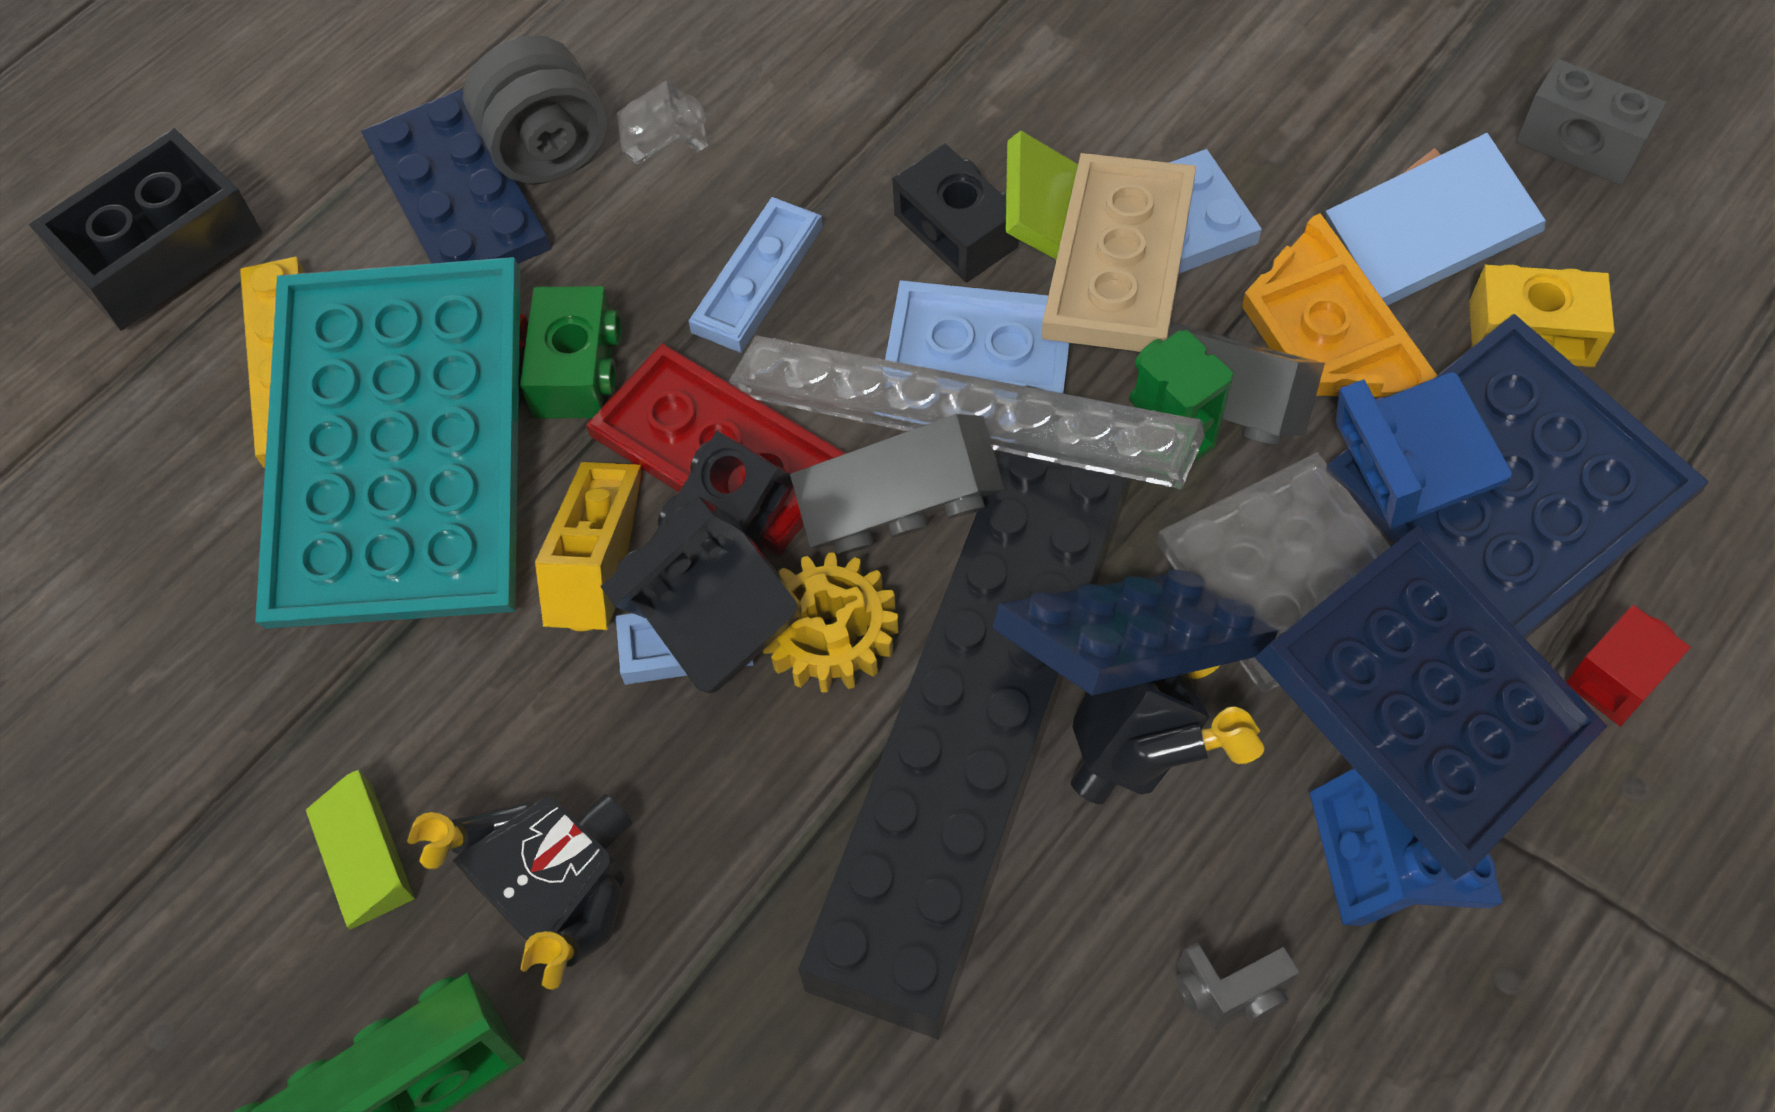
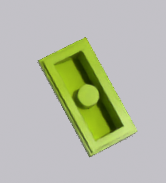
M359 769L353 771L306 809L347 928L350 930L415 900L374 788Z

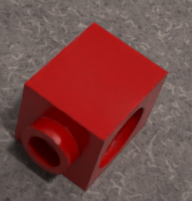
M1633 604L1586 655L1566 683L1579 696L1621 727L1691 647L1678 638L1665 622L1648 616Z

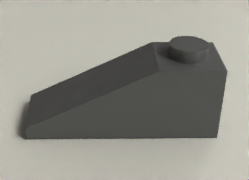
M1170 322L1168 338L1179 330H1188L1207 347V356L1214 354L1234 373L1223 420L1245 426L1243 434L1245 437L1270 444H1280L1282 436L1306 435L1325 363Z

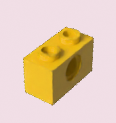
M1510 264L1502 266L1485 265L1469 300L1472 347L1511 315L1515 314L1573 365L1595 367L1614 334L1609 273L1586 272L1578 269L1527 268Z

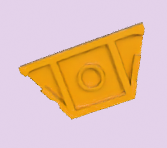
M1321 213L1313 216L1307 222L1305 231L1292 247L1287 245L1274 259L1272 269L1265 274H1261L1245 292L1242 308L1269 348L1325 363L1316 396H1339L1340 388L1364 379L1374 397H1388L1432 380L1437 376Z

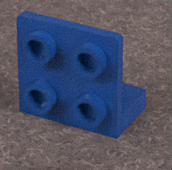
M1449 372L1386 398L1380 397L1375 399L1364 379L1342 387L1339 390L1335 423L1390 529L1505 485L1510 481L1512 472L1456 373Z
M1355 769L1309 792L1343 925L1365 926L1414 904L1485 909L1502 904L1503 900L1496 879V867L1489 853L1473 870L1454 880Z

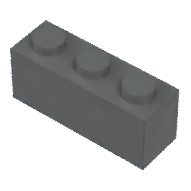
M954 414L790 474L810 548L835 546L837 555L848 554L873 546L874 543L871 535L888 529L890 530L891 537H898L928 528L926 517L942 511L946 512L947 519L978 512L985 509L983 497L1005 490L984 416Z

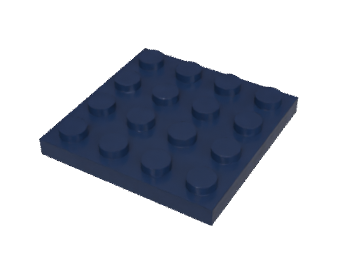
M1515 314L1511 315L1435 377L1437 378L1449 372H1454L1458 375L1512 472L1510 481L1507 484L1390 529L1349 448L1326 465L1325 476L1394 543L1418 525L1525 639L1702 493L1709 482Z
M1418 525L1273 640L1255 657L1454 880L1473 870L1607 727L1600 717Z

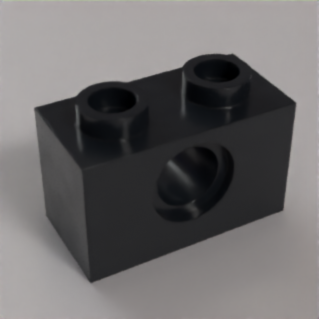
M946 143L892 178L894 215L964 282L968 283L1018 248L1019 239L1006 233V193L997 191L981 176L980 171L971 160L967 158L962 159Z

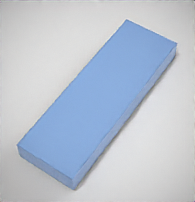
M771 197L689 319L691 333L742 353L822 230L821 215Z

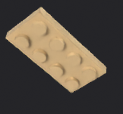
M1085 153L1080 154L1042 322V339L1141 352L1152 341L1156 339L1164 341L1168 338L1196 166Z

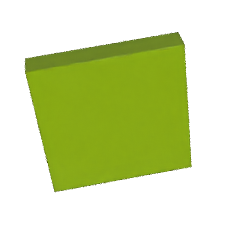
M1021 130L1007 141L1006 233L1057 260L1078 164Z

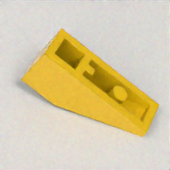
M580 463L535 561L543 627L569 628L574 631L608 629L616 607L600 586L617 572L618 564L628 555L642 476L641 465Z

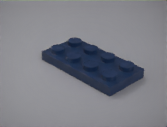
M462 89L361 130L368 148L431 264L514 257L516 262L520 264L551 250L545 231L515 180L506 177L494 165L485 148L483 138L477 133L467 114L462 98Z
M1178 569L1169 570L1165 575L1148 578L1127 577L1123 582L1102 586L1085 584L1081 585L1078 590L1056 594L1038 592L1032 594L1027 599L999 603L993 624L994 630L1092 696L1254 658L1276 639L1278 629L1255 617L1256 611L1250 605L1235 599L1223 598L1205 588V581L1198 575Z

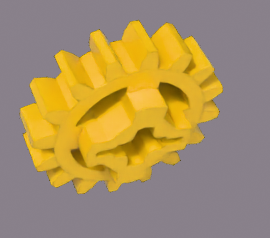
M828 553L824 566L815 567L813 561L808 556L802 557L801 566L803 572L795 575L786 568H782L779 571V576L800 601L802 606L801 615L763 650V653H773L771 656L773 668L778 674L793 667L792 674L794 684L797 687L801 688L811 676L818 678L820 690L824 693H828L832 678L841 677L848 689L854 688V672L861 669L866 674L874 677L878 673L875 654L891 657L893 653V641L890 635L898 634L899 630L898 614L892 612L895 610V595L893 590H882V574L878 570L864 577L862 576L861 560L854 557L843 568L838 567L835 553ZM831 619L832 624L825 625L824 620ZM865 635L857 645L852 647L857 637Z

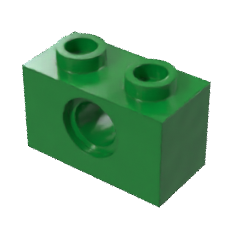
M604 286L533 288L520 381L521 390L533 419L593 418L605 405L606 395L615 394L616 366L614 359H610L612 346H619L621 343L622 324L619 310H611Z

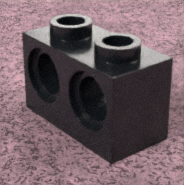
M716 430L712 439L705 442L696 451L690 465L691 474L679 494L670 498L663 506L658 517L659 527L652 539L665 528L666 520L675 510L683 505L692 503L699 496L733 515L758 547L794 488L790 473L740 442ZM744 465L746 471L745 480L738 490L730 493L728 488L729 477L737 467Z

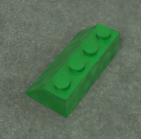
M467 972L459 978L447 977L432 984L421 993L417 1005L395 1019L384 1018L366 1026L354 1037L353 1046L331 1060H318L302 1067L288 1079L287 1088L263 1103H250L233 1112H448L525 1060L486 991Z

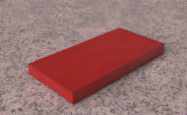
M663 343L660 344L586 425L590 437L631 463L641 465L642 470L677 492H680L691 474L690 465L696 451L705 442L712 439L716 430L740 442L790 474L846 454ZM744 465L737 467L731 473L728 481L730 493L735 492L742 486L746 475ZM794 488L760 542L761 545L777 555L783 552L804 526Z

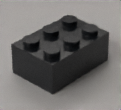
M175 128L28 224L61 269L120 331L263 233L239 189Z

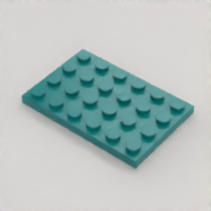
M514 257L277 276L255 619L257 624L265 629L515 612L520 267Z

